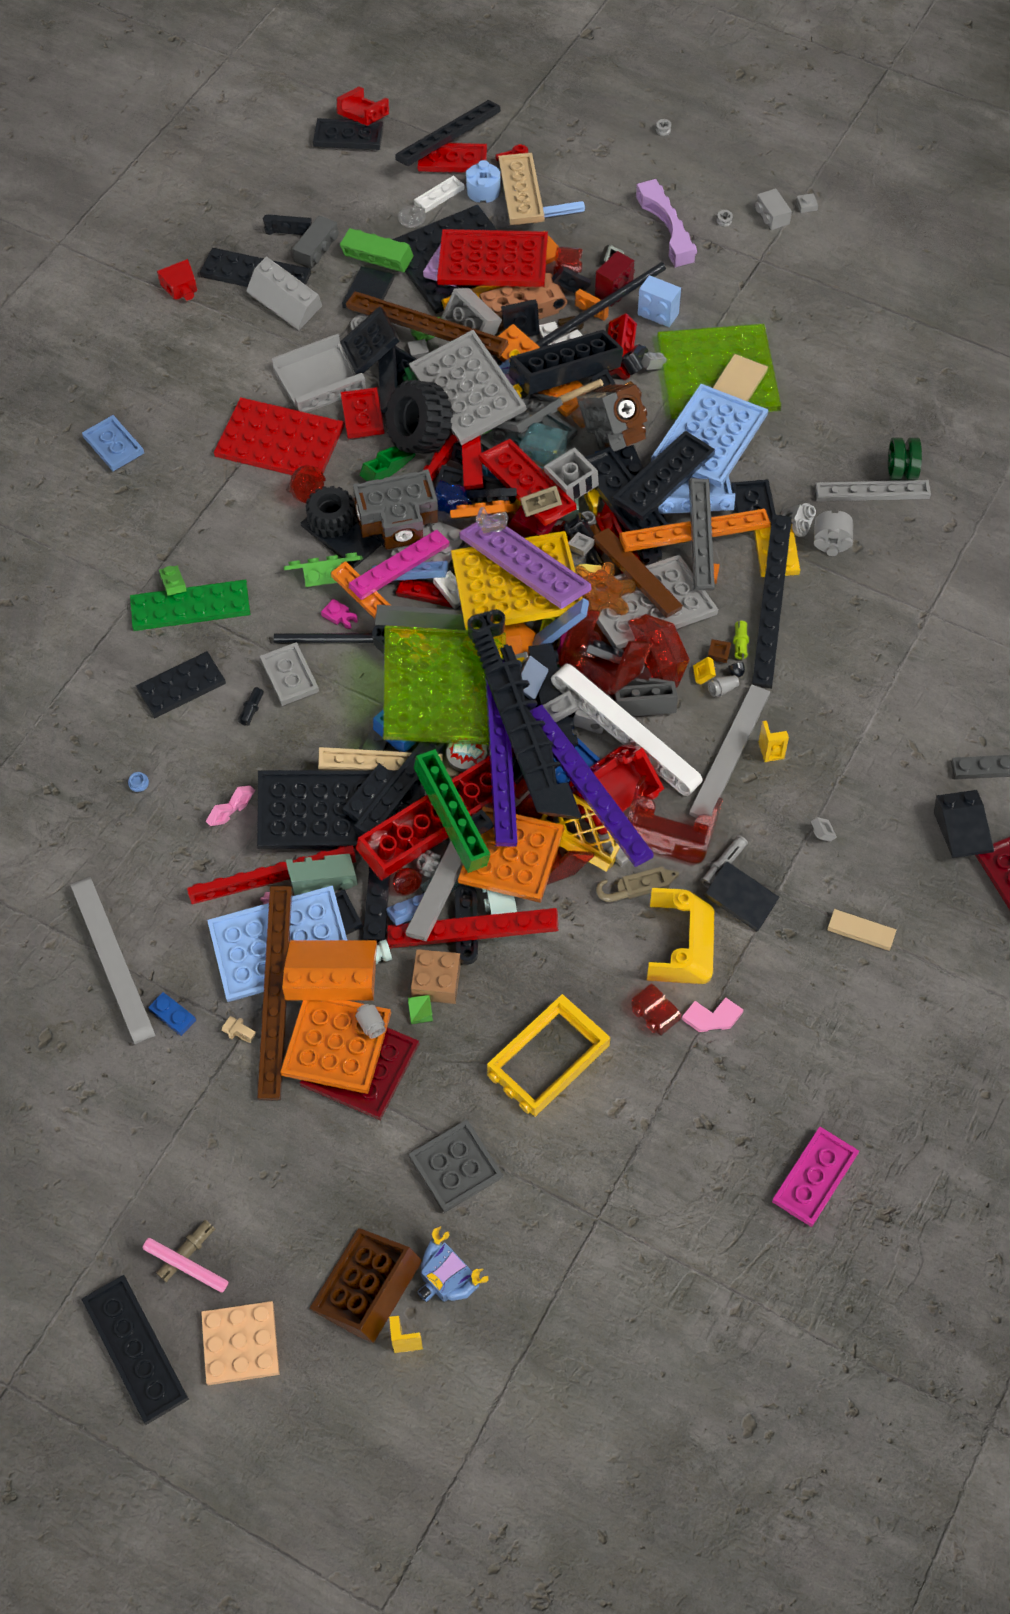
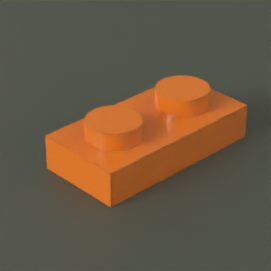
M581 289L575 293V306L581 310H587L601 301ZM609 306L594 315V317L605 321L608 318Z

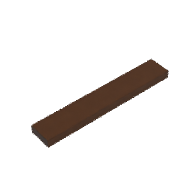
M609 528L593 536L594 543L666 618L682 610L683 605L631 551H624L620 539Z

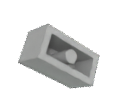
M660 352L646 353L643 355L641 364L647 370L663 369L667 358Z

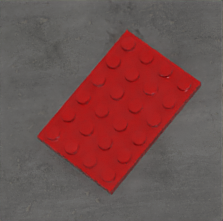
M442 229L437 285L545 287L548 232Z
M240 397L214 450V455L218 458L320 482L343 431L344 421Z

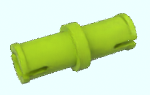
M737 621L735 623V636L733 637L735 658L743 660V654L744 659L748 656L747 644L749 643V637L747 636V622L739 621V627Z

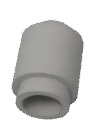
M364 1004L358 1008L355 1017L365 1035H369L372 1039L385 1032V1023L375 1005Z

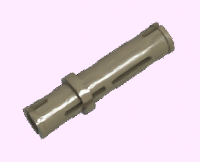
M204 1220L191 1235L188 1234L186 1236L187 1240L179 1247L176 1253L188 1259L197 1249L200 1250L202 1248L201 1244L216 1229L207 1220ZM166 1262L156 1274L167 1283L178 1268Z

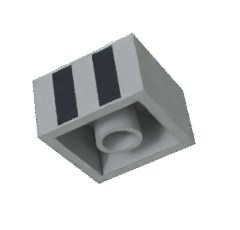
M575 447L544 466V472L573 501L599 485L598 470Z

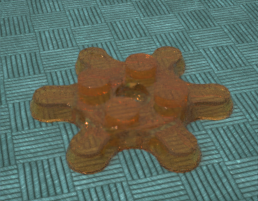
M611 562L604 563L601 569L595 573L588 571L583 566L575 568L577 575L591 583V591L582 596V598L589 601L588 618H599L601 611L605 608L613 609L619 615H626L629 612L627 602L621 597L624 594L634 593L636 584L631 579H616L613 576L615 567ZM596 587L605 588L606 591H598Z

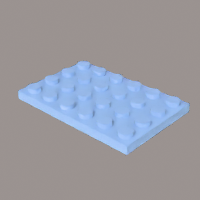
M700 384L654 452L652 460L686 430L715 449V455L692 476L698 479H709L710 484L721 488L768 415V409Z
M333 885L292 896L290 940H347ZM269 903L207 920L227 1002L264 992Z

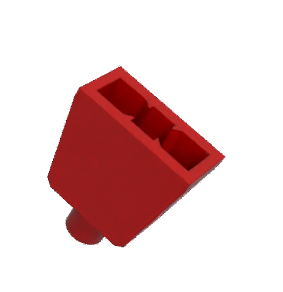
M188 259L157 271L160 285L173 299L177 300L184 297L185 300L189 301L194 298L197 286Z

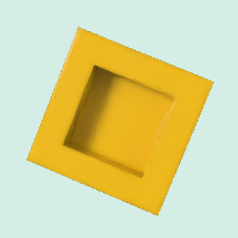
M706 657L693 665L695 681L700 685L716 676L714 662L710 657Z

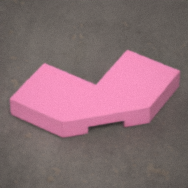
M251 786L237 787L229 803L215 805L206 822L210 826L228 822L230 820L229 816L237 809L241 811L247 806L255 789Z
M727 998L722 1001L714 1013L694 1001L682 1016V1020L698 1032H707L713 1029L725 1030L731 1029L744 1010Z

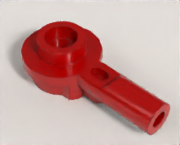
M518 144L511 151L495 154L496 161H499L498 156L529 153V150L525 145Z

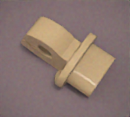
M230 1016L222 1027V1031L227 1033L230 1039L238 1036L248 1043H251L256 1034L254 1030L243 1025L242 1018L237 1020Z

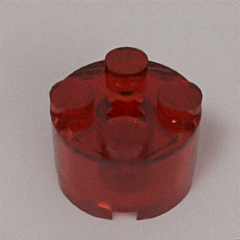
M557 247L553 275L562 266L576 273H581L582 262L579 259L582 258V248Z

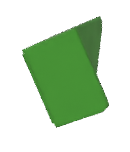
M430 995L408 998L411 1024L433 1021Z

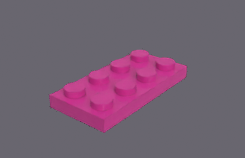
M819 1127L772 1202L805 1224L813 1227L859 1154V1150Z

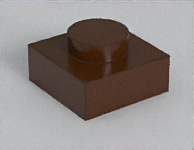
M712 639L708 657L712 658L713 661L727 663L731 643Z

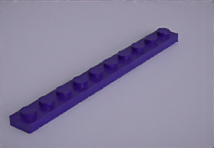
M485 677L495 846L516 847L518 841L511 742Z
M540 705L530 710L536 721L545 722V725L541 728L548 739L553 742L552 752L554 759L561 763L560 767L634 867L652 859V850L544 706Z

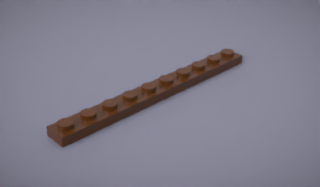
M356 291L346 302L347 309L370 315L380 306L391 323L450 342L474 330L489 353L499 358L509 345L507 339Z
M270 886L258 1100L281 1101V1069L284 1056L287 1001L285 1000L282 987L284 966L290 943L292 886Z

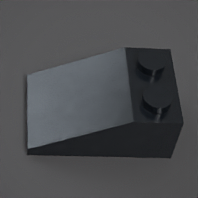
M977 790L936 795L934 815L952 858L994 852L984 804Z

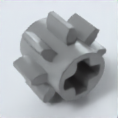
M427 850L426 854H421L417 859V867L420 869L419 873L433 878V874H435L441 862V855Z

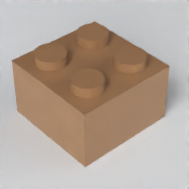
M417 949L411 985L412 997L430 995V1002L456 1004L461 967L460 953Z

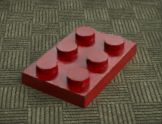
M377 387L341 392L348 439L384 434Z

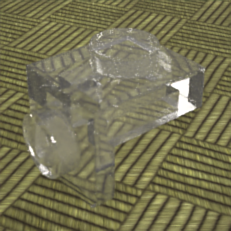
M481 507L476 516V522L481 527L483 533L499 532L506 528L508 515L506 512L488 516L485 508Z

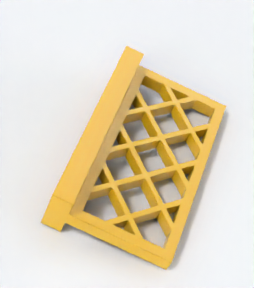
M573 794L576 803L584 806L586 812L585 815H581V819L587 817L591 828L582 830L579 819L563 820L562 817H558L559 822L557 824L564 825V832L559 846L607 872L613 866L620 847L609 832V838L600 841L597 829L604 828L605 826L595 827L592 815L596 814L584 799ZM543 814L540 820L548 821V815ZM574 821L578 832H568L565 823ZM592 831L596 842L590 844L585 840L583 834ZM611 841L614 849L611 855L603 850L602 843Z

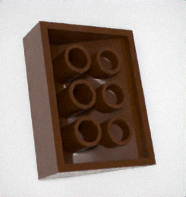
M358 1228L309 1309L348 1332L374 1343L422 1263V1260L410 1247Z

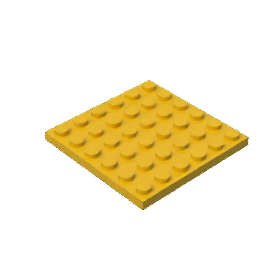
M565 531L525 538L576 573ZM468 547L451 550L466 632H468V619L473 615L487 611L501 610L505 614V625L561 616L583 599L581 596L560 609L475 548Z

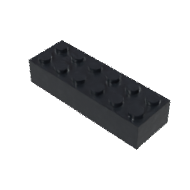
M600 330L511 356L509 376L528 395L596 375L605 369L611 371L621 367L623 348L604 330Z

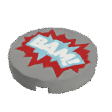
M462 734L457 736L447 747L448 762L452 768L459 772H464L487 758V746L476 735Z

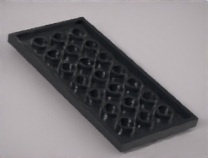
M258 770L257 849H337L341 846L347 847L351 845L356 849L358 838L362 834L354 830L357 822L343 813L342 808L373 770ZM390 770V771L393 772L394 774H396V772H397L398 770ZM420 780L417 781L389 818L425 796V789Z

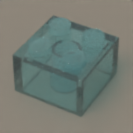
M533 423L522 439L520 449L540 468L544 469L545 465L557 459L566 451L568 431L541 423Z

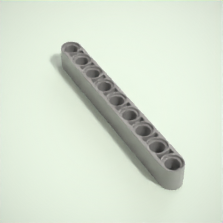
M89 876L70 884L134 1044L156 1036L91 877Z

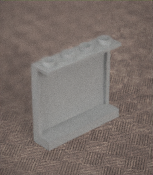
M339 334L272 358L273 370L297 411L307 413L341 400V392L366 389L365 377L362 373L356 374L340 344Z

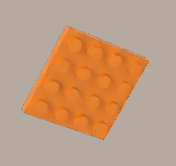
M483 807L482 810L494 825L493 809ZM516 814L517 846H495L494 827L481 834L490 852L488 864L486 867L467 873L463 865L458 882L541 903L564 832V825Z
M303 1000L283 1062L281 1075L368 1094L391 1016V1009L375 1006L385 1023L384 1027L386 1030L380 1036L371 1039L369 1035H365L355 1017L358 1008L364 1004L347 1000Z

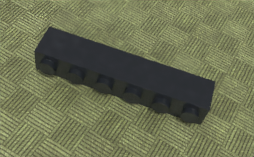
M552 643L528 646V657L532 656L548 668V673L537 694L539 706L563 694L551 681V677L561 668L557 667L556 662H559L558 652L553 650ZM568 715L557 721L556 724L575 748L578 747V738L572 732V729H574L573 717Z

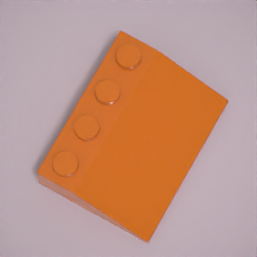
M290 940L283 975L282 988L285 1000L374 1001L377 940Z

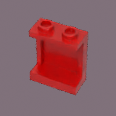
M357 87L336 98L337 114L366 126L389 114V99L383 98L378 102L364 98V88Z

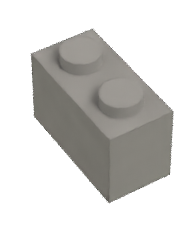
M777 189L757 194L756 211L761 214L764 223L771 230L790 224L792 211Z

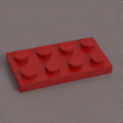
M447 143L424 158L419 159L418 171L466 172L471 166L478 164L482 160H487V144Z

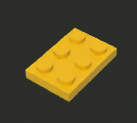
M792 524L785 576L800 574ZM771 525L770 528L754 530L761 577H765Z

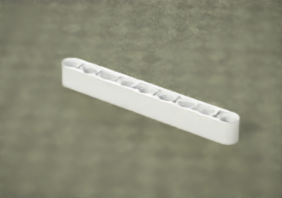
M565 664L551 677L553 685L560 692L565 693L570 690L578 707L623 745L643 747L655 772L679 793L689 796L702 783L701 775L572 665Z

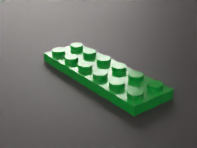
M246 579L186 587L187 591L168 596L166 590L130 595L132 627L134 631L251 615Z

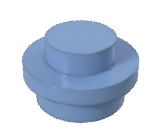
M141 772L133 773L128 780L129 788L134 792L144 791L149 785L148 777Z

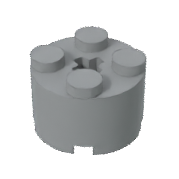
M825 511L819 514L814 524V545L819 550L827 552L829 556H836L838 553L852 547V517L843 511H838V513Z

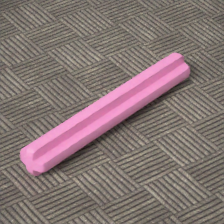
M151 1238L146 1239L143 1250L217 1291H225L228 1285L227 1280Z

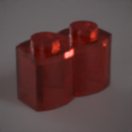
M652 983L632 998L631 1009L638 1018L642 1017L645 1019L647 1027L653 1033L657 1032L662 1036L681 1020L680 1011Z

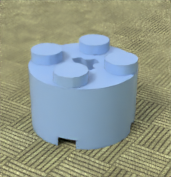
M485 160L471 166L466 171L468 197L479 203L480 200H486V203L497 199L501 189L500 171L498 168Z

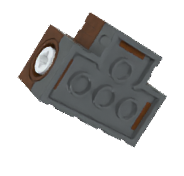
M609 384L576 397L587 432L595 434L600 451L609 447L613 451H617L646 439V429L643 423L648 421L646 417L647 410L642 405V394L636 384Z
M429 469L417 473L412 472L401 476L353 484L354 506L362 537L382 534L386 550L414 544L423 538V525L438 523V501Z

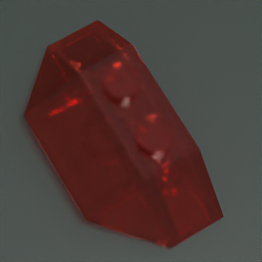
M647 614L629 620L628 624L652 678L674 681L677 688L690 659L674 623Z

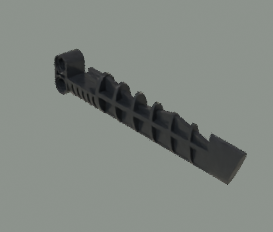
M496 609L471 616L467 622L468 637L475 644L474 648L478 650L479 661L482 663V668L485 669V677L536 811L540 814L555 817L581 819L582 816L569 783L557 784L555 768L559 767L561 763L554 762L553 742L548 739L541 728L545 725V722L536 721L529 711L537 706V701H525L523 689L527 688L530 683L528 680H522V663L520 660H517L512 646H508V644L500 648L505 661L502 662L493 637L499 636L505 631V614L501 610Z

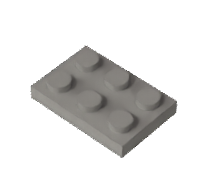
M297 642L260 656L262 665L282 706L319 692V687Z

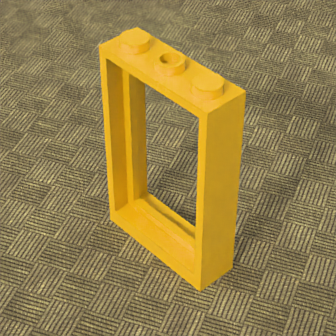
M562 994L487 1064V1075L495 1084L499 1083L503 1087V1091L511 1099L515 1098L525 1113H531L536 1117L610 1046V1036ZM560 1014L593 1045L534 1100L501 1068Z

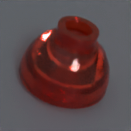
M400 868L395 872L393 878V887L402 896L413 894L422 883L421 875L412 868Z

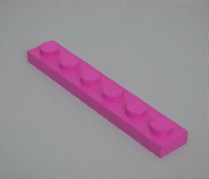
M435 530L349 582V588L363 600L449 547L450 541L438 530Z

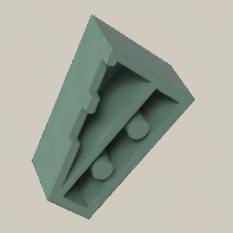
M350 854L324 856V860L315 861L308 857L304 859L305 862L293 863L292 859L286 860L294 896L332 885L334 891L340 889L347 890L358 885Z

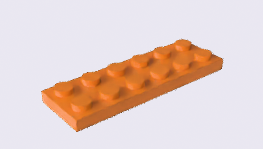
M514 324L498 335V337L507 339L509 344L499 358L502 362L510 359V352L514 349L524 353L540 348ZM577 380L538 393L559 397L583 385ZM577 398L564 402L557 410L565 417L569 416L579 407Z

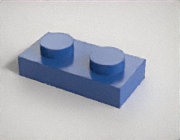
M164 992L148 1007L151 1013L180 1036L196 1021L195 1016Z

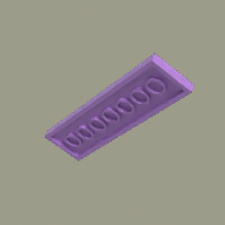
M491 515L485 516L459 532L460 539L560 609L591 591V583Z

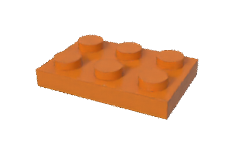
M510 500L492 501V503L456 506L457 510H450L451 518H467L517 512L518 508L517 504H511Z

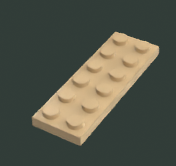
M532 153L498 156L510 225L544 222V211Z

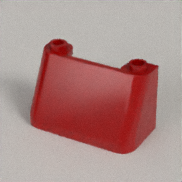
M633 745L620 746L590 767L622 812L640 799H655L659 796V792L665 789L643 747ZM570 781L569 786L571 788L572 793L584 799L580 792L577 790V788L574 786V784ZM577 804L580 814L585 815L584 806ZM592 815L595 827L603 825L597 815ZM584 818L590 826L588 818ZM605 827L597 829L599 835L608 833Z

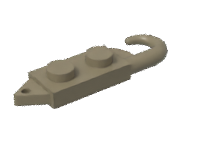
M662 866L624 876L618 882V892L605 894L602 891L603 885L608 882L605 879L598 883L596 893L601 900L606 902L635 898L650 894L652 888L669 889L670 884L679 876V872L666 870Z

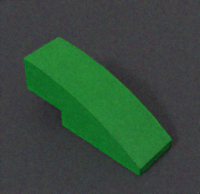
M396 446L377 452L376 459L363 463L359 476L366 481L390 477L412 460L416 453H405Z

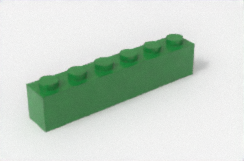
M436 749L417 755L414 770L467 873L486 867L490 858V852Z

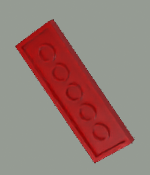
M511 439L479 454V460L506 488H517V496L515 497L519 501L521 497L553 486L557 487L562 505L533 514L544 526L577 509L576 503Z

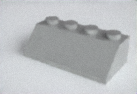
M267 256L254 269L246 290L247 293L298 331L322 307L320 297L316 292Z

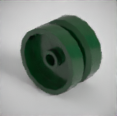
M892 437L888 450L889 479L900 480L905 475L908 480H918L922 463L920 438H908L905 443L903 438Z

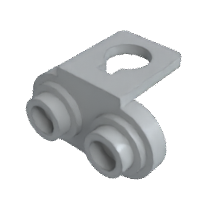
M804 503L782 510L780 515L783 516L790 512L793 513L790 516L792 517L791 522L794 534L797 537L807 535L813 518L816 515L814 506Z

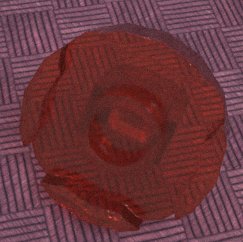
M309 465L300 466L296 469L290 479V492L293 497L299 502L306 503L311 493H315L316 489L324 487L326 479L323 472L317 467Z

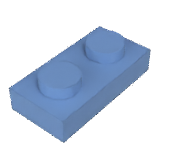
M425 893L386 908L387 915L396 926L412 920Z

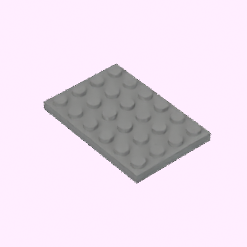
M474 330L409 364L418 381L434 382L440 385L444 392L447 393L448 401L452 405L451 412H453V417L451 418L452 428L450 429L461 445L527 410L525 403Z
M680 555L646 566L683 605L682 610L668 618L658 610L624 573L591 584V591L582 596V598L589 601L588 611L612 647L621 649L717 615L719 609L706 591L694 590L693 573Z

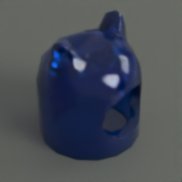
M443 480L438 482L435 490L438 511L450 514V510H457L456 506L472 505L469 498H467V491L463 486L450 485Z

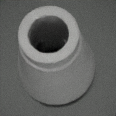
M736 675L713 678L708 682V690L713 697H721L739 686V680Z

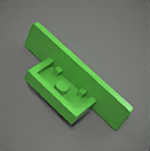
M356 552L345 554L346 558L338 559V555L327 556L326 561H319V558L307 559L308 563L300 564V560L288 562L289 566H284V570L303 568L306 587L332 584L337 582L331 577V572L340 566L342 562L363 560L362 556H357Z

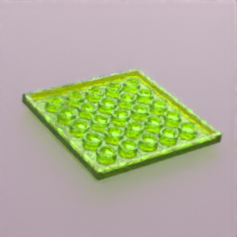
M765 324L661 331L657 333L660 353L667 358L666 363L663 364V374L671 419L679 417L700 384L711 388L714 387L734 354L768 367L766 374L748 402L768 409V412L781 411V402Z
M385 626L383 740L489 745L485 669L481 666L480 656L477 655L478 650L474 648L475 644L468 637V630ZM506 633L493 637L501 659L504 658L500 648L506 645Z

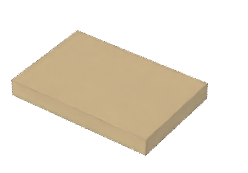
M734 354L713 388L748 402L766 374L768 367Z

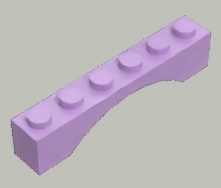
M656 179L637 184L636 198L642 209L659 217L669 229L671 240L669 242L668 256L674 267L693 263L695 261V254H697L696 245L692 244L689 233L685 231L682 221L678 219L675 208H672L670 205V200L665 196L662 185H659Z

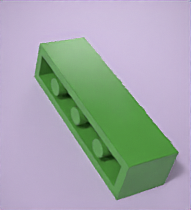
M349 228L340 243L341 249L347 257L400 272H405L413 258V253L407 243L379 237L376 234L365 233L361 230Z

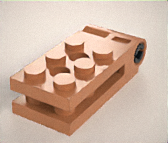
M551 273L545 274V287L503 286L479 294V298L501 319V306L536 299L539 319L559 313V310L563 309L567 304V299L559 285L553 283V275ZM502 321L497 332L503 331Z

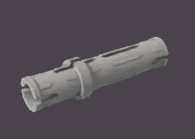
M738 835L721 857L710 865L711 869L700 880L706 888H709L726 861L732 863L744 847L748 845L747 840Z

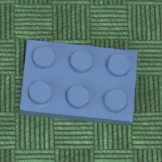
M114 415L82 432L83 438L112 471L144 454L140 444Z

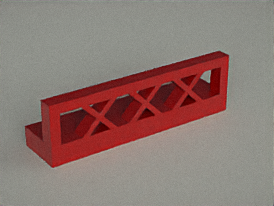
M626 313L609 321L608 335L623 348L622 356L634 348L637 323ZM622 362L621 367L608 371L611 376L617 374L623 380L630 378Z

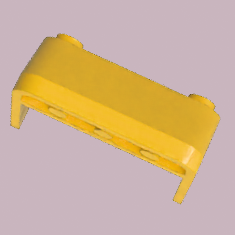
M652 888L650 907L677 908L681 911H690L689 949L679 948L673 951L671 963L649 962L647 981L692 984L708 983L713 974V907L688 890Z

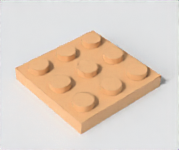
M273 1301L201 1312L207 1385L280 1375Z

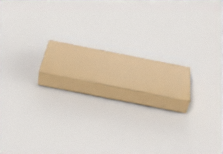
M836 909L833 911L827 929L828 931L888 951L891 949L896 929Z

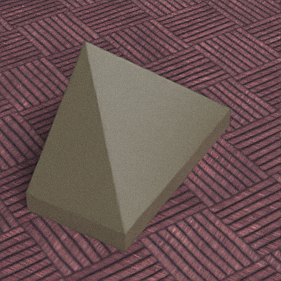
M556 486L520 498L525 517L562 505Z

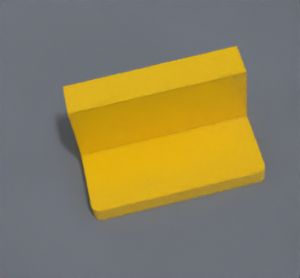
M762 721L758 741L764 762L784 759L789 740L787 731L770 733L767 721Z
M399 1316L389 1317L394 1353L423 1349L420 1333L402 1335Z

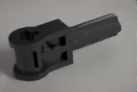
M578 513L576 518L569 523L565 522L563 524L566 533L571 539L577 532L590 538L594 536L586 518L581 513ZM593 546L586 555L592 565L601 566L604 562L595 546Z

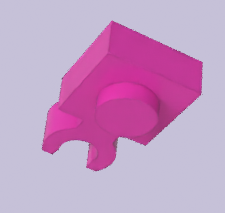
M332 599L321 611L324 618L336 625L342 622L347 629L352 628L351 623L348 622L349 620H353L356 623L358 621L356 614L349 613V608L335 599Z

